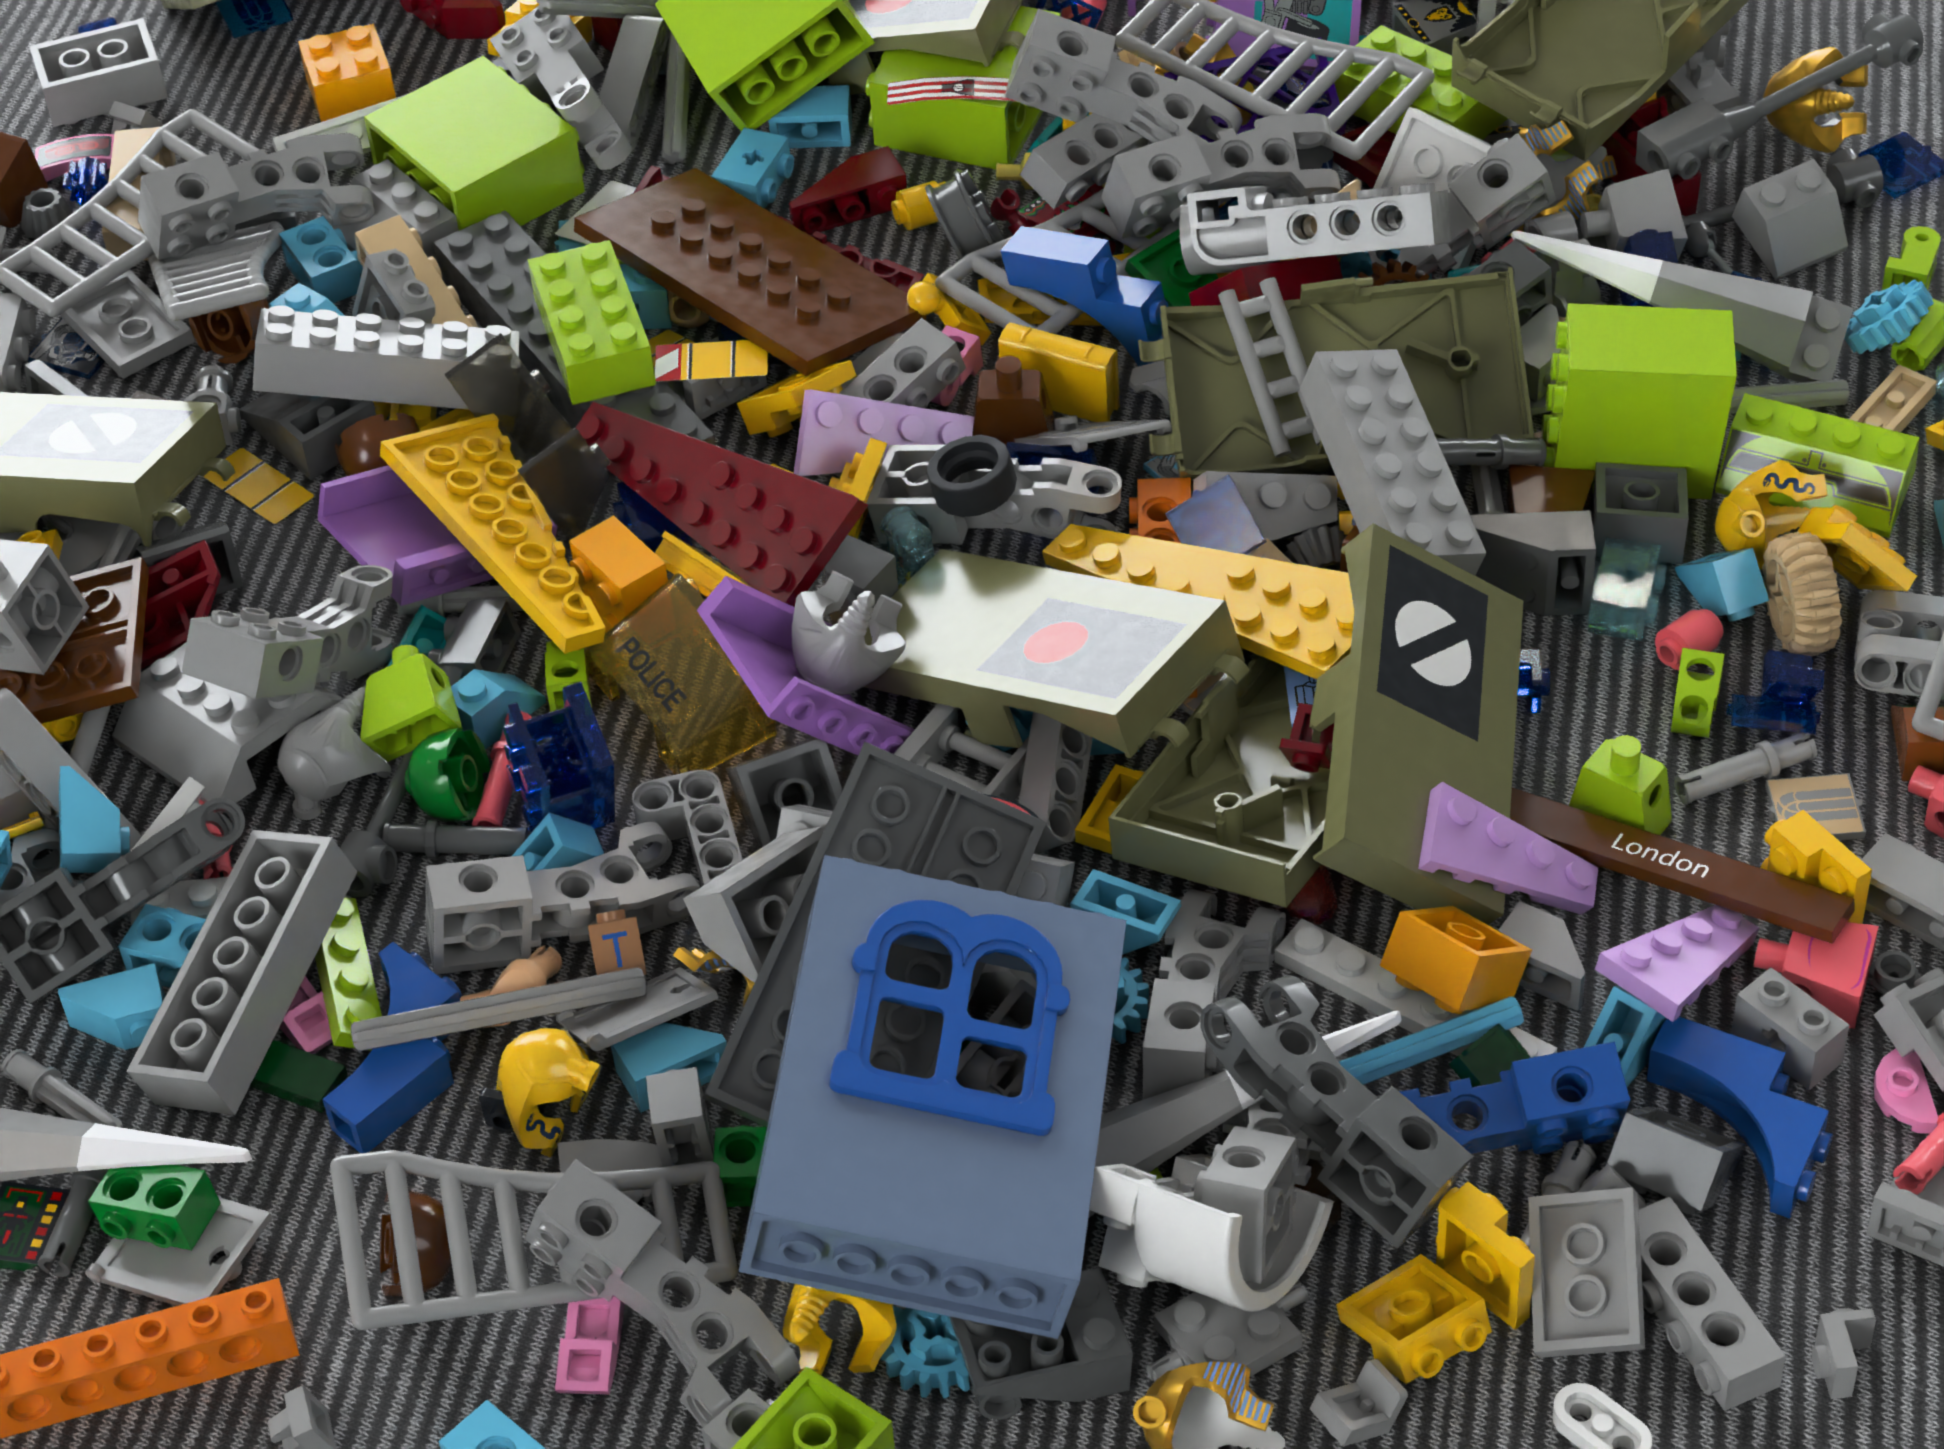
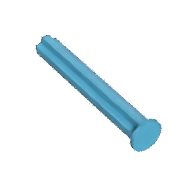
M1510 996L1341 1060L1339 1063L1359 1082L1365 1085L1470 1045L1498 1023L1505 1030L1517 1027L1524 1022L1523 1012L1516 998Z

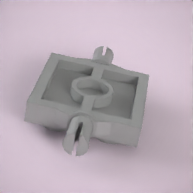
M1297 1281L1289 1292L1274 1305L1254 1312L1241 1310L1197 1292L1177 1301L1153 1315L1154 1328L1170 1346L1171 1353L1152 1364H1148L1146 1366L1148 1376L1151 1381L1155 1382L1169 1370L1203 1362L1241 1363L1251 1369L1250 1377L1303 1347L1302 1333L1288 1319L1285 1312L1309 1300L1304 1285H1301L1300 1281Z

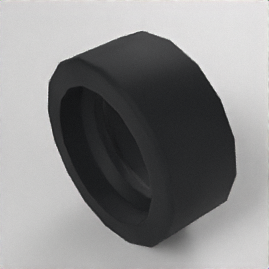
M984 435L965 436L949 442L937 450L929 460L926 472L937 506L947 514L959 517L979 516L995 510L1007 502L1015 491L1017 482L1011 456L1006 445L994 437ZM986 468L992 470L984 477L972 482H952L961 474L974 469Z

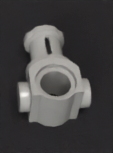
M204 366L195 375L197 391L186 397L184 401L217 403L226 445H233L234 434L241 432L239 408L232 407V400L227 394L233 387V377L229 371L220 366ZM209 377H212V384L208 383Z

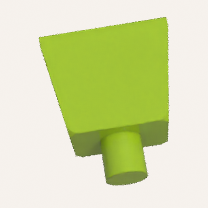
M401 645L393 649L392 665L371 674L366 680L360 734L361 741L387 762L413 751L430 734L442 730L462 728L448 676L426 655L421 654L415 646Z
M1622 735L1615 739H1606L1582 767L1569 806L1661 835L1672 820L1667 768L1663 763L1642 754L1641 743L1633 736Z

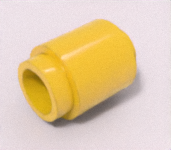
M933 180L897 191L896 200L891 202L893 216L897 224H903L909 231L939 222L927 196L925 186L930 184L933 188H936L946 182L937 183Z

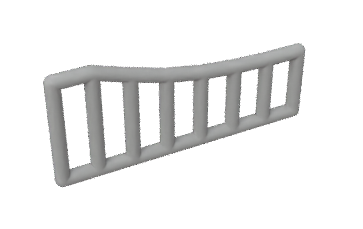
M1150 0L1115 36V44L1118 47L1175 75L1196 81L1215 94L1262 117L1304 114L1353 62L1376 66L1327 117L1332 138L1326 147L1351 160L1361 159L1408 107L1430 86L1435 78L1432 70L1396 53L1356 47L1298 34L1244 16L1208 0ZM1171 2L1189 9L1154 45L1137 38ZM1204 17L1222 24L1187 61L1169 53ZM1238 31L1257 37L1219 77L1202 69ZM1274 44L1294 49L1253 93L1235 85ZM1312 54L1334 58L1286 109L1268 101ZM1394 71L1412 79L1354 142L1336 134L1341 126Z
M189 109L158 128L125 167L87 203L39 238L0 262V283L48 316H59L154 254L144 233L107 210L106 207L119 196L139 209L140 190L132 186L131 183L141 172L149 174L166 168L153 160L163 146L186 161L206 156L207 154L178 137L179 134L193 126L249 161L247 158L248 153L259 149L198 110ZM93 219L134 247L116 257L77 230ZM64 241L102 267L85 278L53 257L48 251ZM33 262L70 288L53 299L17 275L16 272Z
M1104 188L1080 204L1032 227L1074 234L1067 229L1081 221L1090 224L1135 250L1122 261L1113 257L1116 262V274L1130 276L1125 271L1129 258L1179 229V225L1170 223L1161 226L1162 230L1150 239L1136 237V235L1121 239L1111 217L1099 211L1105 207L1101 198ZM1228 198L1218 199V205L1220 206ZM1011 237L968 253L936 278L935 285L940 291L1002 328H1005L1011 322L1057 334L1084 313L1070 303L1063 305L1043 292L1009 285L1006 271L992 262L1002 258L1000 250ZM974 271L1047 314L1050 318L1035 328L959 281Z
M272 221L235 230V235L225 242L217 245L207 244L192 249L181 257L170 256L158 260L155 253L149 256L148 262L168 318L178 321L265 299L269 295V288L264 278V267L269 258L282 245L279 233L285 231L282 224L278 221Z
M397 1150L337 1156L330 1163L351 1321L358 1330L603 1298L600 1295L596 1298L589 1296L580 1290L572 1280L573 1275L561 1266H559L561 1282L530 1286L515 1191L548 1194L565 1172L551 1173L497 1169L446 1161ZM705 1161L657 1168L594 1172L619 1191L651 1189L655 1216L662 1222L658 1231L667 1236L661 1246L683 1262L685 1261L672 1187L702 1183L716 1261L703 1263L709 1267L704 1277L712 1283L727 1282L736 1278L738 1266L723 1182L720 1178V1167L717 1163ZM384 1172L403 1303L371 1307L353 1176ZM406 1173L439 1179L456 1296L425 1300ZM461 1184L493 1188L509 1289L483 1293L477 1292Z

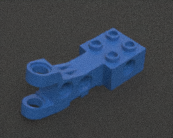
M1615 1042L1513 1061L1510 1070L1499 1073L1501 1082L1472 1087L1470 1078L1449 1082L1450 1092L1426 1097L1420 1096L1419 1088L1399 1091L1471 1154L1517 1145L1518 1151L1533 1149L1535 1154H1546L1561 1149L1564 1146V1142L1583 1139L1585 1144L1601 1143L1613 1138L1615 1132H1619L1630 1103ZM1467 1113L1477 1119L1479 1126L1473 1130H1463L1454 1124L1452 1118L1458 1114Z

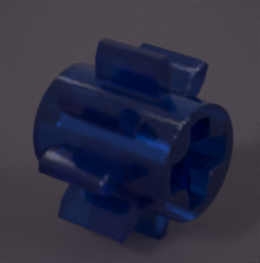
M89 156L77 162H69L68 173H64L62 188L71 190V201L84 205L108 184L109 174H106L107 163H102L98 159Z

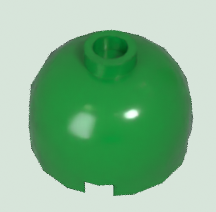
M455 728L430 734L414 748L408 769L405 772L406 789L425 814L439 821L458 822L472 820L476 816L484 789L483 773L490 772V762L483 743L472 730L462 731L463 728Z

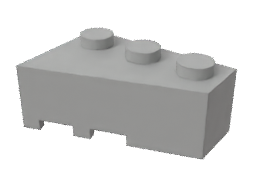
M1206 471L1193 479V502L1231 479L1264 541L1268 538L1272 543L1301 535L1308 529L1320 528L1337 521L1336 476ZM1227 505L1218 506L1217 511H1227L1228 513L1230 508ZM1208 514L1197 519V529L1200 536L1213 530V524L1216 525L1213 515H1211V518ZM1231 514L1228 525L1232 528L1235 518ZM1238 519L1236 522L1241 525L1242 519ZM1217 520V522H1218V524H1219V526H1220V525L1222 524V522H1221V520ZM1246 523L1242 527L1237 528L1238 537L1241 538V541L1243 540L1242 533ZM1216 526L1213 532L1207 534L1203 540L1194 542L1193 545L1201 546L1224 531H1220ZM1228 529L1227 533L1230 537L1231 535H1233V533L1230 529ZM1227 535L1207 548L1228 550L1226 547ZM1243 547L1239 548L1238 550L1234 551L1233 553L1239 552Z

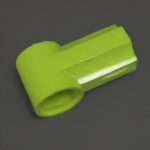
M1932 298L1933 305L1927 308L1929 312L1920 317L1921 322L1915 325L1909 332L1911 335L1900 343L1895 342L1892 345L1890 357L1898 365L1913 371L1924 370L1944 347V303Z

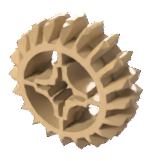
M1794 532L1784 534L1783 537L1774 538L1773 541L1768 543L1764 553L1765 563L1763 564L1762 571L1764 574L1763 582L1769 601L1766 602L1768 608L1767 615L1770 616L1777 638L1781 640L1782 648L1787 649L1793 657L1817 656L1819 653L1835 648L1841 634L1839 628L1842 624L1840 616L1842 605L1839 599V592L1841 590L1837 585V573L1833 570L1832 558L1827 555V547L1821 543L1817 535H1812L1810 532L1802 534Z

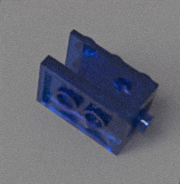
M581 681L563 687L564 708L524 721L518 703L508 705L509 723L503 725L507 745H504L509 762L506 765V770L514 792L521 790L525 805H522V812L530 833L533 832L549 812L592 826L594 829L615 822L614 762ZM552 737L551 740L544 744H536L539 740Z

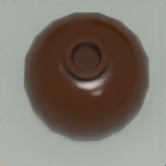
M265 298L188 318L190 328L197 343L206 353L212 350L214 353L225 356L217 361L224 364H236L255 353V340L261 308L269 309V303Z
M396 413L398 420L385 421L383 414H378L360 420L345 429L340 434L341 445L339 446L335 443V451L345 474L350 476L387 466L388 464L380 457L381 441L421 432L415 418L405 413Z
M409 1191L423 1291L426 1293L436 1288L448 1275L451 1264L443 1205L435 1198L424 1193ZM387 1194L384 1202H389ZM382 1214L380 1273L391 1268L392 1285L382 1286V1291L385 1296H402L391 1215Z

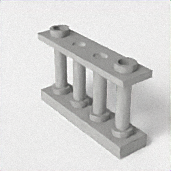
M937 703L894 755L982 794L999 796L1014 801L1019 796L1029 736L1023 742V745L1011 755L961 733L957 707ZM955 750L1000 771L988 785H985L937 763L947 752L950 753Z

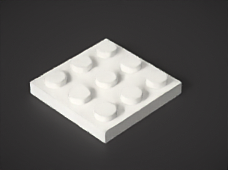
M1408 107L1373 189L1392 187L1393 196L1400 195L1399 186L1434 183L1435 191L1448 190L1449 193L1448 183L1452 181L1454 174L1467 164L1472 163L1474 165L1487 156L1488 150L1493 145L1421 110ZM1395 219V223L1402 221V219ZM1471 243L1453 256L1457 264L1451 269L1456 270L1469 266L1477 248L1474 243Z

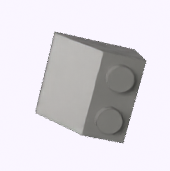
M1815 159L1743 188L1732 217L1775 280H1779L1847 250L1848 242L1837 191Z

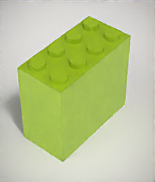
M659 0L655 3V6L706 91L741 132L744 128L757 129L875 43L848 0Z
M1020 6L1008 31H1018L1026 36L1038 9ZM1047 11L1061 17V14L1058 12ZM1012 45L1005 46L1002 51L996 52L989 66H984L983 62L908 49L885 50L882 54L881 63L875 72L869 74L866 82V95L870 96L871 102L868 122L869 127L873 128L874 145L888 146L891 149L995 170L997 163L1013 164L1042 115V110L1020 102L984 99L923 100L888 105L887 95L888 84L899 81L960 76L1009 78L1013 61L1019 49Z
M481 56L364 116L374 165L386 159L392 162L456 215L459 231L505 210L522 226L585 192L582 176L585 169L579 157L577 143L580 139L577 129L557 115L548 103H542L530 93L525 85L517 83L508 76L501 66H496L485 56Z
M1568 303L1565 322L1558 321L1556 326L1555 346L1556 349H1561L1560 353H1552L1551 380H1556V383L1547 385L1546 411H1551V415L1543 414L1541 439L1550 443V447H1546V459L1542 467L1595 470L1596 462L1686 468L1688 498L1711 499L1737 378L1732 310Z

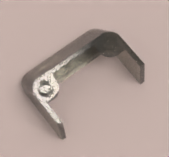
M500 333L444 375L475 418L492 413L498 417V427L503 436H508L511 442L510 451L514 459L520 460L522 464L518 472L544 506L547 514L569 541L585 532L609 478L605 468L611 462L596 442L589 446L576 427L574 429L570 427L547 397L546 393L551 391L552 388L537 368L530 373L505 337Z

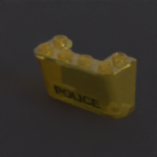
M678 573L605 634L603 643L590 646L586 650L589 676L612 702L620 698L618 684L653 723L658 755L675 775L694 770H710L777 735L775 720L766 715L697 612V609L705 600L701 597L696 583L691 578L685 579Z

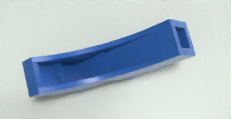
M1021 226L1000 250L1009 285L1037 290L1070 303L1090 315L1112 333L1126 348L1138 367L1154 363L1140 360L1138 340L1153 342L1163 339L1160 306L1166 305L1168 307V303L1165 301L1162 284L1159 281L1117 275L1116 262L1112 257L1109 240Z
M394 942L378 953L385 981L390 990V1004L387 1015L460 1001L462 993L458 986L446 976L440 978L432 972L423 958L417 953H407ZM450 1034L372 1049L353 1074L322 1099L331 1130L359 1153H368L454 1084L449 1064L451 1055L446 1046L441 1042Z
M1678 1017L1674 1022L1665 1018L1650 1050L1647 1081L1681 1093L1701 1103L1731 1125L1753 1151L1762 1168L1769 1192L1770 1212L1790 1219L1797 1201L1807 1202L1816 1179V1172L1811 1171L1814 1162L1824 1163L1830 1150L1833 1134L1825 1131L1829 1110L1785 1096L1790 1081V1076L1783 1074L1785 1052L1682 1017Z

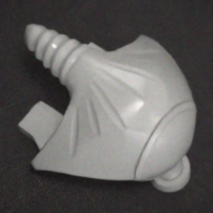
M833 570L827 582L818 590L804 591L797 595L792 622V649L796 669L804 681L836 695H848L873 682L885 673L904 652L906 642L897 632V616L902 608V603L882 594L875 604V595L871 591H864L858 595L857 600L852 602V606L848 607V611L843 613L838 623L828 626L825 624L823 617L841 609L854 583L852 579ZM867 627H869L872 636L871 645L865 644L864 636L866 635Z
M366 686L358 688L338 703L333 704L332 707L296 725L284 737L279 749L277 765L285 782L294 791L295 800L292 806L293 814L296 818L311 820L318 817L322 811L321 800L339 795L350 780L368 774H375L382 778L390 776L391 766L395 763V759L387 762L361 741V738L353 731L354 723L357 722V719L363 713Z

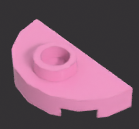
M1895 1048L1882 1058L1876 1070L1874 1099L1885 1116L1890 1118L1892 1115L1898 1121L1912 1126L1911 1131L1930 1134L1937 1126L1938 1115L1921 1060L1916 1052L1901 1057Z

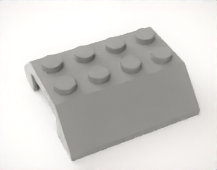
M184 643L165 657L156 660L149 668L141 672L139 698L125 701L112 737L117 745L180 788L189 776L205 787L200 798L205 803L215 798H226L237 803L257 789L246 762L248 759L310 716L318 715L344 698L328 688H323L318 682L315 684L314 692L259 699L248 697L181 673L186 643Z

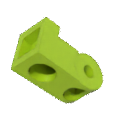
M1924 226L1911 227L1905 231L1900 259L1890 256L1888 258L1882 290L1903 282L1907 285L1912 280L1922 281L1927 290L1929 289L1936 270L1937 255L1941 242V237L1937 231Z
M547 641L545 678L552 721L592 717L593 710L585 648L564 654L553 641Z
M1682 648L1671 732L1709 738L1713 713L1716 711L1721 687L1725 654ZM1694 664H1705L1713 670L1714 675L1690 672L1688 668Z

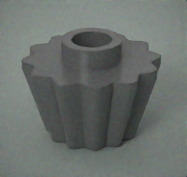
M40 188L25 196L21 229L25 231L27 238H34L36 240L71 215L73 210L59 191H54L52 188Z
M1322 526L1320 528L1308 529L1301 535L1296 536L1293 542L1286 545L1287 551L1285 556L1295 564L1340 571L1342 542L1345 539L1344 531H1340L1338 526L1330 528Z

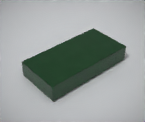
M273 1040L250 1087L323 1113L325 1107L322 1099L343 1083L348 1074L343 1064Z

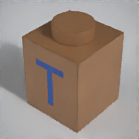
M625 909L596 914L597 924L588 925L596 974L638 967L642 969L644 975H647L636 916L626 918Z

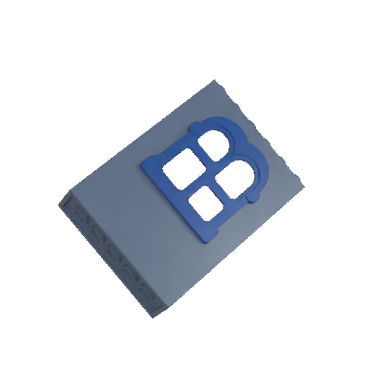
M824 855L809 915L738 1272L1058 1339L1081 1277L1127 920L1110 917L1102 913H1091L1063 907L1052 902H1040L1008 895L1001 891H989L966 886L950 880H939L915 875L899 869L869 865L848 858ZM892 944L951 956L952 971L949 987L938 990L890 979L886 975L885 969L888 952ZM977 962L1036 974L1037 987L1030 1027L1019 1029L977 1020L969 1016L967 1007L973 970ZM880 1002L897 1003L938 1012L943 1015V1026L934 1076L923 1079L877 1069L871 1065L869 1058ZM968 1040L1023 1052L1026 1056L1021 1094L1017 1097H1007L965 1088L958 1084L956 1075L962 1042Z

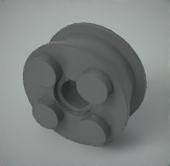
M960 169L955 170L954 179L936 188H933L930 184L925 186L933 210L960 259L968 253L1005 239L996 221H992L989 214L990 205L982 190H978L968 169L963 172Z

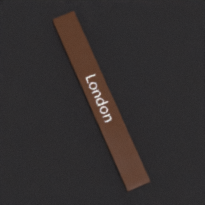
M1512 787L1511 820L1591 864L1832 944L1855 911L1854 898Z

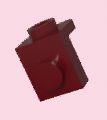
M1299 703L1290 739L1282 738L1279 749L1295 769L1310 773L1318 772L1319 768L1330 769L1334 723L1321 732L1320 744L1312 743L1313 729L1309 728L1313 705Z

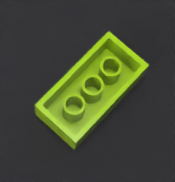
M1382 25L1355 45L1356 47L1396 53L1434 72V81L1410 106L1412 108L1421 110L1480 140L1485 139L1487 135L1509 119L1451 86L1452 55ZM1353 62L1334 82L1339 102L1341 103L1376 66ZM1394 71L1353 115L1372 123L1412 79ZM1406 111L1388 131L1397 134Z
M610 240L590 243L583 247L557 253H548L544 256L528 259L534 299L572 405L656 385L651 347Z

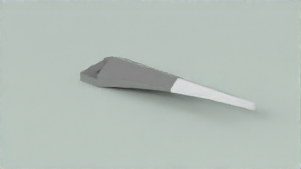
M1513 231L1511 234L1512 239H1516L1522 245L1589 274L1654 307L1732 310L1735 350L1787 379L1797 382L1832 380L1853 307L1813 296V291L1521 231Z
M1399 1010L1322 1036L1334 1056L1337 1057L1398 1026L1402 1018ZM1226 1070L1102 1114L1095 1167L1125 1164L1150 1173L1185 1147L1264 1097L1260 1095L1254 1100L1236 1083ZM1089 1210L1088 1218H1090L1096 1212Z
M0 1108V1182L89 1170L155 1165L238 1163L252 1160L250 1152L246 1148Z

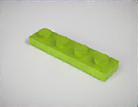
M345 897L315 955L333 1046L355 1048L351 1036V1024L356 1021L382 1017L357 901L355 898Z

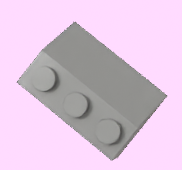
M144 18L29 46L53 127L63 124H75L80 120L99 115H108L114 101L134 107L150 105L158 100L168 98L159 61Z
M388 159L354 176L350 185H361L371 190L375 210L373 216L367 221L358 224L332 226L333 229L339 228L342 231L348 249L350 251H357L355 232L400 214L408 228L414 227L417 230L426 256H433L436 261L433 242L459 231L456 215Z
M822 827L782 834L684 898V902L703 943L753 983H755L821 839L824 832Z

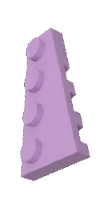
M808 389L804 392L793 474L811 476L841 473L846 462L852 464L856 452L864 454L870 438L887 443L884 458L889 445L948 444L959 438L972 436L974 416Z
M1444 782L1430 790L1418 869L1431 873L1438 869L1452 872L1453 879L1471 883L1475 879L1493 884V890L1509 895L1514 891L1529 894L1531 901L1580 915L1594 907L1598 876L1597 866Z
M1714 905L1601 952L1595 970L1674 1022L1680 1016L1685 1004L1691 1005L1699 997L1701 989L1706 984L1711 986L1719 978L1720 972L1724 967L1729 968L1754 944L1759 927L1745 919L1739 912Z

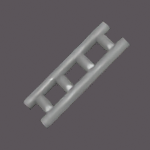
M1271 277L1259 283L1263 293L1262 296L1239 302L1235 290L1229 289L1221 292L1218 297L1274 456L1279 458L1292 452L1288 443L1289 439L1312 433L1316 445L1319 446L1320 437L1299 389L1308 368L1275 277ZM1269 312L1277 336L1253 342L1245 318ZM1283 352L1292 376L1267 383L1259 359ZM1298 392L1306 416L1281 423L1273 399Z

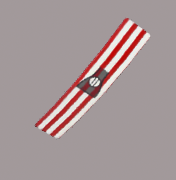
M973 76L921 78L892 82L888 84L887 95L888 105L944 99L1017 101L1005 97L1009 78Z

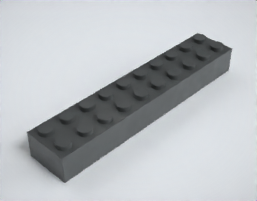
M506 210L433 242L437 263L441 269L442 280L445 285H452L455 288L460 302L483 328L490 325H502L508 327L511 331H519L518 367L540 392L545 391L547 393L549 402L573 428L576 427L591 404L596 402L716 445L713 432L665 381L656 382L654 386L572 405L534 299L528 259L544 256L546 253ZM621 481L644 508L651 506L650 503Z

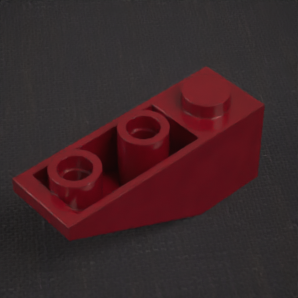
M888 146L850 157L789 203L790 219L795 222L796 228L812 235L815 231L823 232L892 211L891 202L896 200V192L907 188L906 173Z

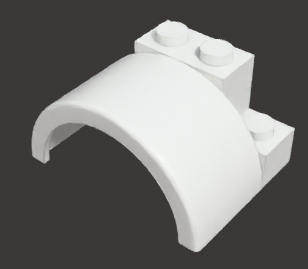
M1205 1154L1178 1156L1175 1158L1171 1177L1156 1179L1157 1176L1125 1164L1095 1167L1089 1210L1104 1215L1103 1223L1108 1225L1098 1266L1117 1273L1116 1280L1129 1286L1144 1288L1151 1281L1173 1283L1249 1312L1260 1311L1274 1305L1296 1284L1316 1252L1327 1226L1334 1202L1294 1187V1192L1297 1193L1296 1203L1293 1206L1292 1231L1263 1282L1260 1284L1245 1281L1241 1274L1238 1247L1243 1216L1236 1213H1226L1194 1201V1188L1197 1176L1201 1170L1206 1171L1212 1157Z

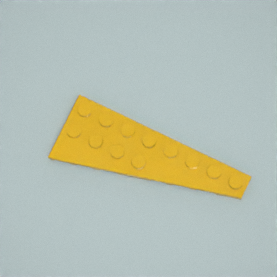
M494 413L381 441L380 457L564 654L604 642L606 627L590 596H585L578 584L579 575L575 567L569 566L565 558V547L562 541H556L552 533L553 524L534 487L528 486L523 476L524 467L520 460L514 459L510 451L511 442L508 436L502 435L498 427L499 419Z
M1070 524L1042 551L1045 564L1061 571L1225 600L1241 648L1316 680L1351 652L1354 606L1349 575L1346 572Z

